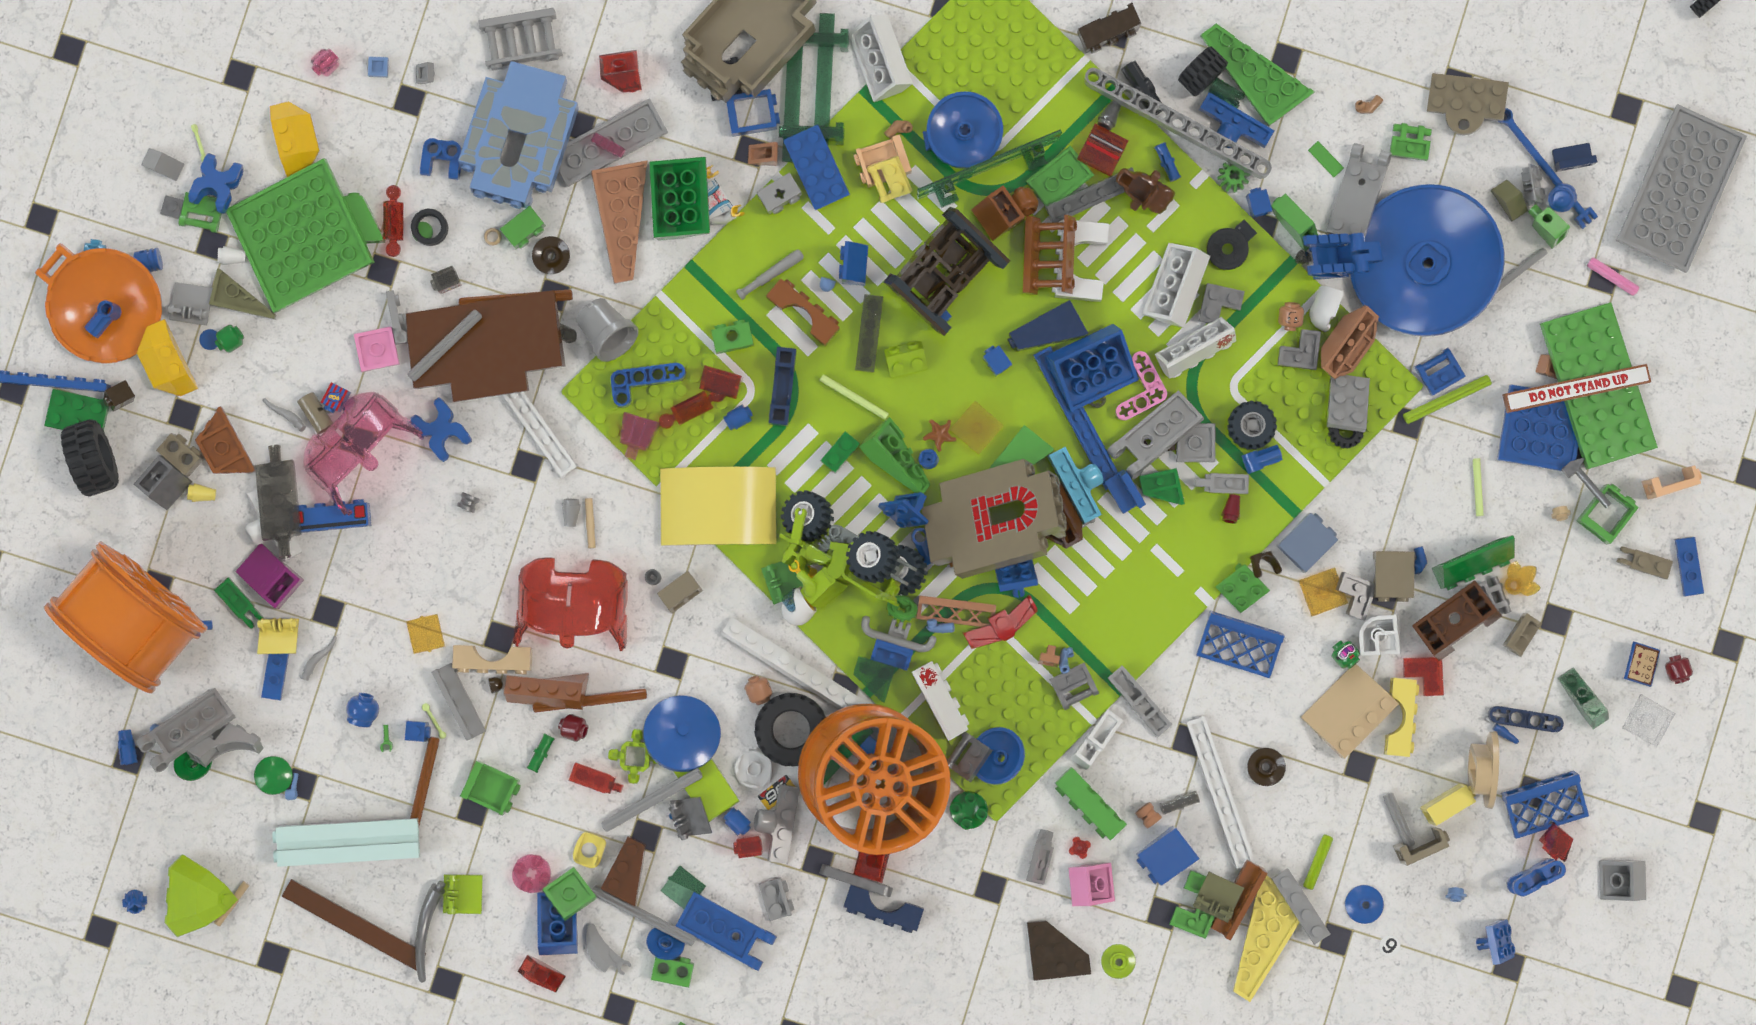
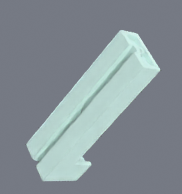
M418 818L286 825L276 827V830L272 833L273 843H277V850L273 852L274 863L277 862V867L420 857Z

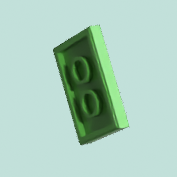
M1070 145L1027 179L1026 183L1046 206L1072 194L1090 180L1094 174Z

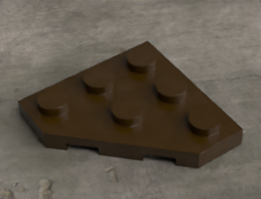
M1048 921L1027 922L1034 981L1091 974L1088 953Z

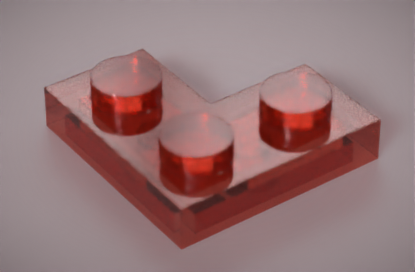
M1435 657L1402 658L1403 678L1422 677L1423 696H1444L1442 660L1438 661Z

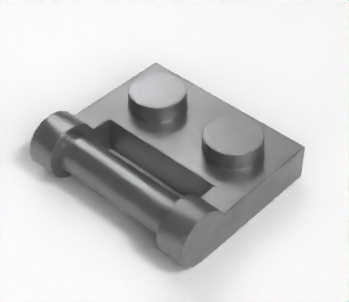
M1085 663L1070 669L1066 674L1061 673L1049 679L1064 710L1069 709V706L1091 695L1096 696L1099 694ZM1088 683V689L1065 699L1063 694Z
M964 732L962 734L963 738L946 760L949 768L967 781L972 782L993 750L969 733ZM968 742H971L972 745L958 765L954 764Z

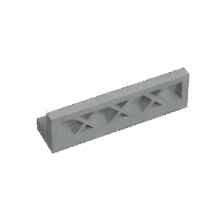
M452 663L432 671L431 673L466 741L486 732L455 669L452 668Z

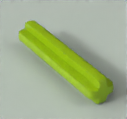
M1325 834L1322 836L1303 884L1307 889H1314L1333 842L1331 836Z

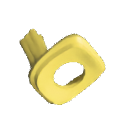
M582 833L574 847L573 860L577 864L588 868L597 867L606 847L605 839L591 833ZM588 842L593 843L597 849L596 854L591 858L585 857L582 854V847Z

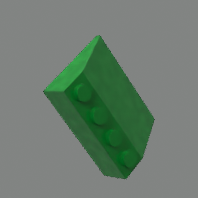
M706 157L650 161L653 238L660 241L710 234Z
M1513 535L1499 538L1432 567L1440 589L1446 588L1447 591L1458 587L1457 583L1462 580L1467 583L1476 579L1474 576L1476 574L1482 573V575L1492 572V568L1497 565L1501 568L1511 564L1510 560L1515 558V538Z

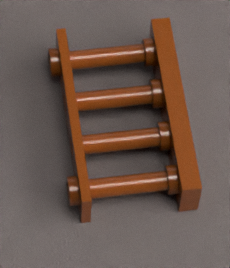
M1064 215V222L1041 223L1040 218L1026 216L1023 293L1038 295L1039 288L1062 287L1061 292L1073 294L1075 279L1073 278L1075 231L1077 230L1075 217ZM1043 230H1064L1063 241L1040 242V232ZM1044 249H1063V260L1040 261L1039 251ZM1046 268H1062V279L1039 280L1038 271Z

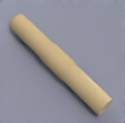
M586 498L588 548H596L593 499Z
M245 881L241 883L234 893L238 900L225 914L214 921L217 926L220 927L234 909L239 899L250 886Z

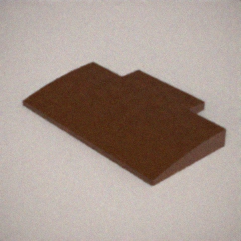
M555 290L406 313L411 369L473 310H477L482 315V318L416 381L412 380L413 389L451 384L453 402L529 391L527 372L566 367Z

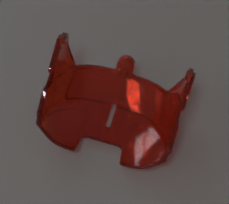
M552 557L538 558L529 562L521 568L518 575V610L516 612L513 644H515V647L519 646L522 641V635L528 627L541 633L559 635L560 645L567 649L574 646L575 636L595 635L609 630L618 643L619 651H623L627 646V615H625L628 602L627 573L609 561L596 559L591 560L589 571L586 573L557 572L555 570V558ZM568 586H572L570 606H567Z

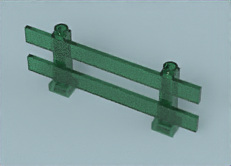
M820 13L819 32H814L803 44V46L818 47L814 126L819 124L828 146L829 141H835L836 145L844 146V123L836 122V127H830L833 47H840L841 52L849 51V30L841 29L840 33H834L835 14ZM803 46L787 62L784 125L779 126V138H783V140L813 127L799 126ZM783 141L782 162L793 163Z
M1061 129L918 188L917 198L921 199L935 193L942 209L959 201L954 184L1021 156H1023L1029 172L1045 166L1047 162L1044 157V147L1059 141L1062 131Z

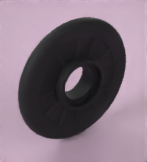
M1233 228L1217 230L1209 238L1206 248L1211 263L1223 270H1232L1241 266L1249 252L1247 239L1240 231ZM1226 243L1233 246V252L1228 255L1222 251V247Z

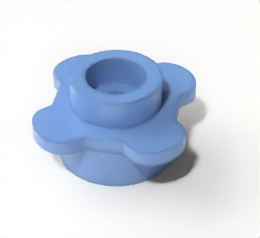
M1457 887L1449 888L1448 895H1445V898L1450 899L1452 902H1461L1467 897V894H1464V889Z

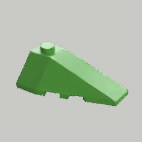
M889 417L864 439L859 448L870 461L914 493L922 492L924 494L931 484L920 464L915 463L911 455L913 454L911 447L907 448L903 440L905 438L903 432Z

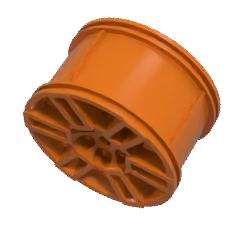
M99 541L96 549L90 552L92 559L59 597L53 596L50 599V603H46L44 609L63 632L102 665L138 689L147 693H153L156 687L161 684L159 679L189 642L193 638L199 639L201 637L200 633H204L208 627L204 625L188 604L143 570L138 563L127 555L121 554L102 541Z
M856 704L844 707L830 714L810 733L799 759L798 782L806 806L815 818L827 827L838 840L859 852L874 855L891 854L912 847L933 831L947 806L950 793V771L940 746L922 728L911 722L901 713L886 706ZM878 727L879 733L874 754H867L852 739V735L868 728ZM891 727L896 728L897 732L891 752L887 753ZM909 733L915 738L921 756L902 762L900 758L907 734ZM843 744L859 760L858 763L853 764L838 751V747ZM830 760H834L849 773V781L824 788V776ZM876 760L875 767L869 768L871 763ZM895 764L894 770L888 772V766ZM923 767L922 773L910 775V771ZM863 774V780L857 783L858 777ZM877 779L881 781L879 785L875 783ZM896 782H900V787L897 790H893V785ZM920 785L916 797L911 795L912 787ZM850 793L849 798L827 806V799ZM869 793L868 799L862 801L863 794ZM887 796V802L881 805L880 799ZM907 803L909 807L904 811L902 807ZM856 806L861 808L856 829L843 827L833 818L834 815ZM873 814L875 815L873 829H868L870 817ZM894 814L897 817L885 825L886 816Z

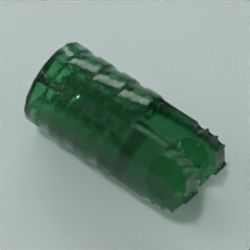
M1218 77L1208 90V92L1235 108L1240 106L1238 100H1243L1245 97L1242 92Z

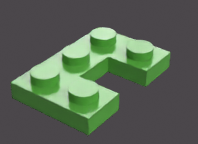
M1190 870L1183 888L1198 894L1206 876ZM1176 906L1169 924L1206 939L1214 916L1197 908L1192 913Z

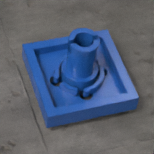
M1032 559L995 569L1000 592L1012 590L1013 596L1019 598L1018 590L1020 597L1025 595V587L1038 585Z
M1499 920L1485 926L1487 938H1477L1476 944H1480V946H1477V949H1490L1493 965L1501 964L1514 958L1515 946L1511 940L1512 930L1508 920Z

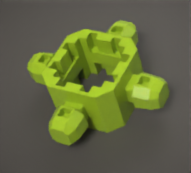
M640 729L632 731L631 738H633V741H626L621 746V751L619 749H611L608 753L610 760L618 761L620 759L622 769L630 771L628 781L633 784L639 782L640 775L638 772L646 771L650 767V762L658 764L649 755L644 742H641L643 731ZM627 746L645 748L644 766L626 765Z

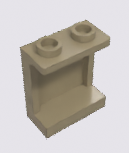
M1374 551L1375 593L1373 598H1378V602H1390V598H1397V602H1409V598H1414V552Z
M1433 827L1431 830L1435 836L1434 840L1410 851L1407 845L1402 843L1393 845V848L1400 863L1408 866L1450 847L1448 844L1450 838L1445 830L1442 831L1441 828Z

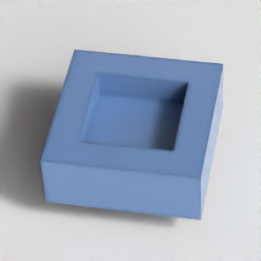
M369 57L368 76L388 78L389 58Z

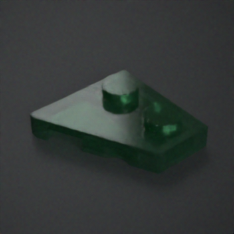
M858 656L853 675L881 702L885 703L895 667Z

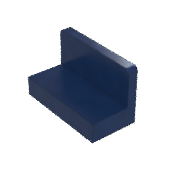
M1590 143L1552 150L1556 172L1592 166L1597 163L1596 155H1592Z

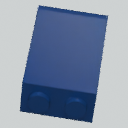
M1171 826L1136 853L1138 864L1142 869L1145 867L1150 872L1148 877L1154 884L1159 883L1161 886L1200 859L1174 826Z

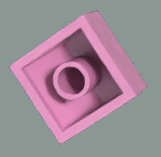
M1111 863L1081 865L1069 868L1072 906H1092L1115 901Z

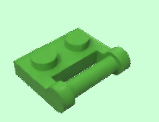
M185 192L178 222L179 226L185 227L189 225L209 229L211 232L217 233L222 213L217 212L215 205L217 198L204 196L199 204H193L189 202V192ZM189 213L209 216L213 217V221L208 222L188 218Z

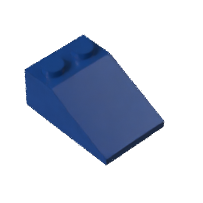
M543 892L537 893L539 955L578 954L577 913L564 921Z

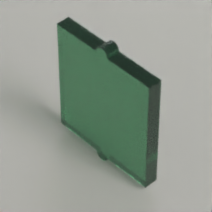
M680 865L674 874L668 877L669 880L660 891L685 909L693 892L701 894L706 885Z

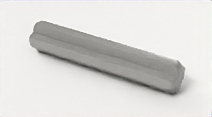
M1388 793L1384 795V801L1403 844L1407 845V848L1415 845L1394 794Z

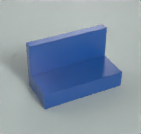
M1124 469L1104 481L1123 514L1136 506L1142 508L1146 505L1128 472Z

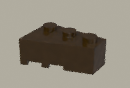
M1133 3L1128 4V8L1119 12L1115 10L1105 18H1099L1078 28L1077 34L1085 53L1090 51L1091 54L1096 53L1104 45L1112 46L1117 44L1119 39L1123 37L1129 39L1137 35L1136 32L1140 28L1141 21Z

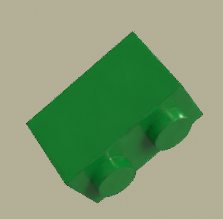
M845 431L820 461L836 474L860 446V443Z

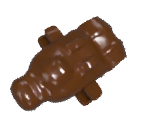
M1123 168L1116 176V182L1124 187L1125 193L1132 199L1130 208L1134 211L1142 205L1143 210L1149 208L1152 212L1161 214L1167 209V206L1173 201L1175 192L1170 187L1158 181L1161 176L1157 170L1148 175L1141 171L1133 172Z

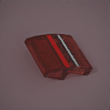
M1095 123L1077 160L1111 176L1129 140Z

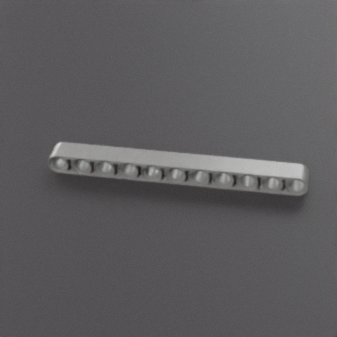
M1090 68L1086 72L1084 83L1090 89L1256 178L1264 179L1271 172V163L1258 154L1097 68ZM1095 74L1098 77V81L1091 82L1088 76ZM1112 83L1115 86V90L1108 91L1105 85ZM1128 92L1132 95V99L1124 100L1122 94ZM1139 102H1147L1149 108L1141 109L1139 107ZM1156 111H1164L1166 117L1162 119L1158 118L1156 116ZM1179 119L1183 126L1177 128L1173 125L1172 121ZM1192 128L1197 129L1199 136H1192L1189 130ZM1209 137L1214 138L1216 145H1208L1206 139ZM1226 146L1231 147L1233 154H1225L1223 148ZM1248 156L1250 163L1243 164L1240 157ZM1257 166H1266L1267 172L1260 173Z

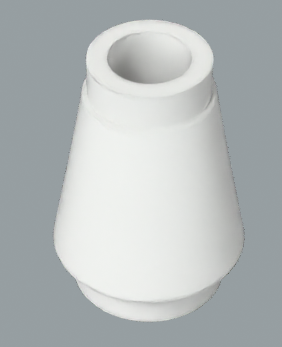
M226 246L218 248V263L227 265L245 262V251Z

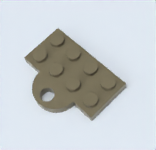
M1432 73L1427 112L1446 114V123L1456 134H1473L1480 129L1484 119L1504 120L1509 82ZM1460 121H1467L1469 127L1466 130H1461L1458 127Z

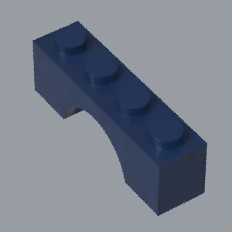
M777 347L769 425L788 427L797 354V350L794 348Z
M851 884L843 906L847 908L846 912L855 915L860 912L865 914L864 918L873 921L878 918L883 920L885 925L894 927V924L902 926L901 930L912 933L913 930H918L924 911L923 907L905 902L894 911L880 910L872 903L869 890Z

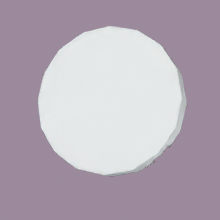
M751 750L743 753L737 759L734 772L741 785L757 789L769 782L773 766L771 760L762 752Z

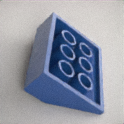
M1114 324L1045 355L1052 375L1071 412L1139 380L1123 331Z

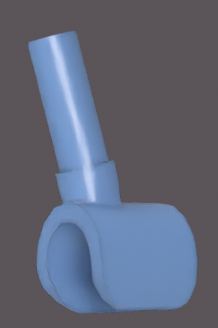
M294 773L291 789L285 790V799L295 800L298 796L296 789L298 773Z

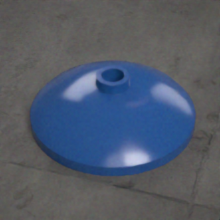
M995 727L983 732L977 738V740L993 750L976 775L980 780L988 784L998 785L1010 781L1019 773L1024 763L1025 749L1022 740L1015 732L1007 728Z

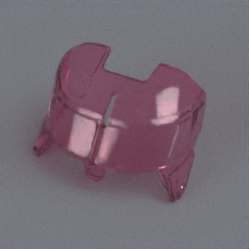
M376 392L357 394L342 404L344 411L342 415L321 436L314 434L305 448L303 461L305 471L329 494L331 500L344 515L350 516L352 510L347 509L343 505L337 485L359 463L368 471L377 469L378 460L370 452L391 428L411 432L418 436L420 440L424 439L421 429L407 417H403L388 399ZM338 428L349 439L348 442L336 432Z

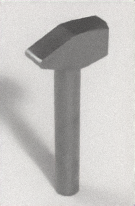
M1584 458L1571 461L1561 469L1568 478L1576 474L1605 508L1612 504L1580 468Z

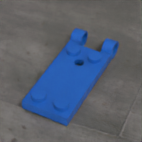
M695 891L676 924V927L757 971L760 970L763 961L748 954L755 940L759 938L773 945L777 938L773 933L751 923ZM733 933L739 934L738 940L732 938Z

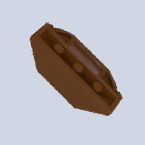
M1060 482L1059 494L1063 499L1062 512L1066 516V536L1057 538L1051 534L1045 536V538L1067 549L1083 540L1082 521Z

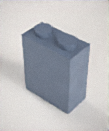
M1312 513L1307 514L1277 545L1303 573H1306L1338 541L1335 537L1337 533L1331 527L1326 528L1322 524L1323 519L1316 513L1314 515Z

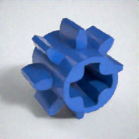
M131 890L127 894L125 893V899H122L123 907H127V912L132 914L140 913L142 910H145L147 896H143L142 891Z

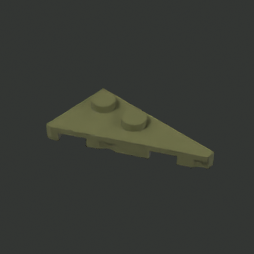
M217 268L209 305L276 320L277 315L224 271Z

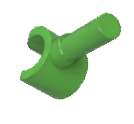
M383 725L384 742L381 744L380 749L384 752V744H388L391 752L393 743L389 741L388 725Z

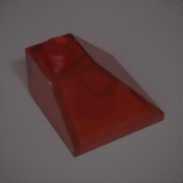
M637 50L599 55L601 80L623 93L642 90Z

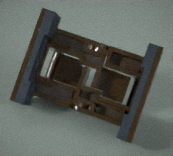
M949 207L942 214L946 220L924 242L925 244L915 252L898 275L890 273L884 280V283L931 328L943 336L952 327L941 315L956 299L957 293H960L989 261L1001 269H1004L1011 261L958 209ZM961 233H962L968 240H970L971 242H968V241L961 235ZM967 253V256L957 265V263H958V262L965 256V254ZM938 264L947 270L944 274L936 268ZM914 287L924 298H919L912 291V288Z

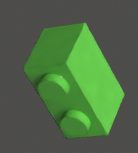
M528 206L527 209H524L500 228V230L515 249H522L529 243L528 240L531 237H537L543 233V228L546 225L532 207Z

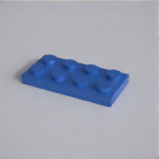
M819 124L783 140L815 210L850 195Z

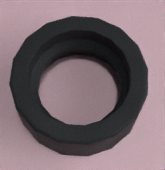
M427 208L420 210L411 221L412 234L423 245H438L444 241L448 234L447 220L435 209ZM432 216L439 220L441 229L436 237L425 238L419 233L418 226L424 217Z

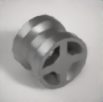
M462 492V499L457 503V506L475 513V505L479 503L480 499Z

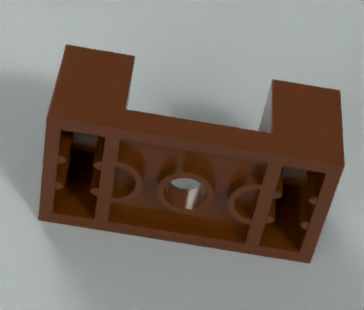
M1474 580L1414 623L1412 627L1438 661H1441L1455 651L1452 646L1481 624H1484L1486 627L1490 626L1500 619L1502 615L1482 587ZM1453 614L1460 615V621L1456 624L1450 622V617Z

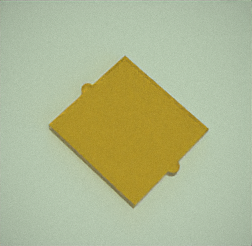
M438 614L426 617L420 616L418 619L406 621L414 654L425 651L431 652L433 649L445 647Z

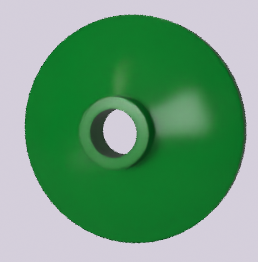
M187 752L177 757L174 761L175 773L179 778L186 781H195L204 777L212 766V761L207 767L202 766L192 760Z

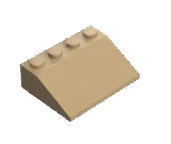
M1356 664L1347 670L1301 718L1341 758L1345 759L1399 703Z

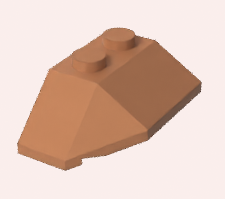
M1366 305L1343 316L1321 347V368L1334 379L1353 372L1375 341L1379 316Z

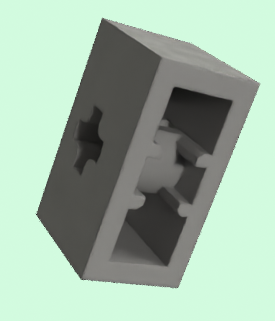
M789 172L759 190L757 195L768 214L773 213L775 215L784 209V205L788 203L792 205L799 201V196L802 193ZM777 192L784 193V198L777 197Z

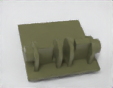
M1208 872L1193 907L1228 923L1229 919L1232 918L1233 911L1244 887L1212 872Z

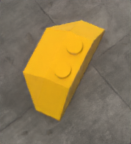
M289 101L270 106V119L279 157L285 173L289 177L312 165L320 151L311 114Z
M163 319L147 326L137 355L153 388L178 396H183L198 389L166 320Z

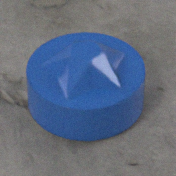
M932 449L923 450L919 455V463L925 469H932L939 462L938 455Z

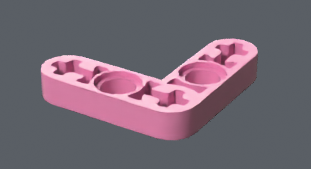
M1142 351L1136 352L1132 357V361L1146 391L1117 406L1115 414L1122 421L1163 402L1167 397L1166 388L1149 356ZM1138 355L1145 358L1143 361L1145 367L1147 365L1150 366V368L1145 369L1142 373L1139 371V369L1143 368L1142 365L1135 362ZM1146 372L1154 374L1155 379L1153 382L1148 383L1144 380ZM1155 389L1158 391L1162 390V399L1156 397L1152 399L1154 403L1150 404V400L1145 394L1149 393L1150 397L1155 394ZM1144 398L1147 402L1146 407L1138 408L1136 400ZM1129 402H1132L1133 408L1137 412L1133 413L1132 409L1127 413V417L1120 415L1121 407L1127 409L1131 406Z

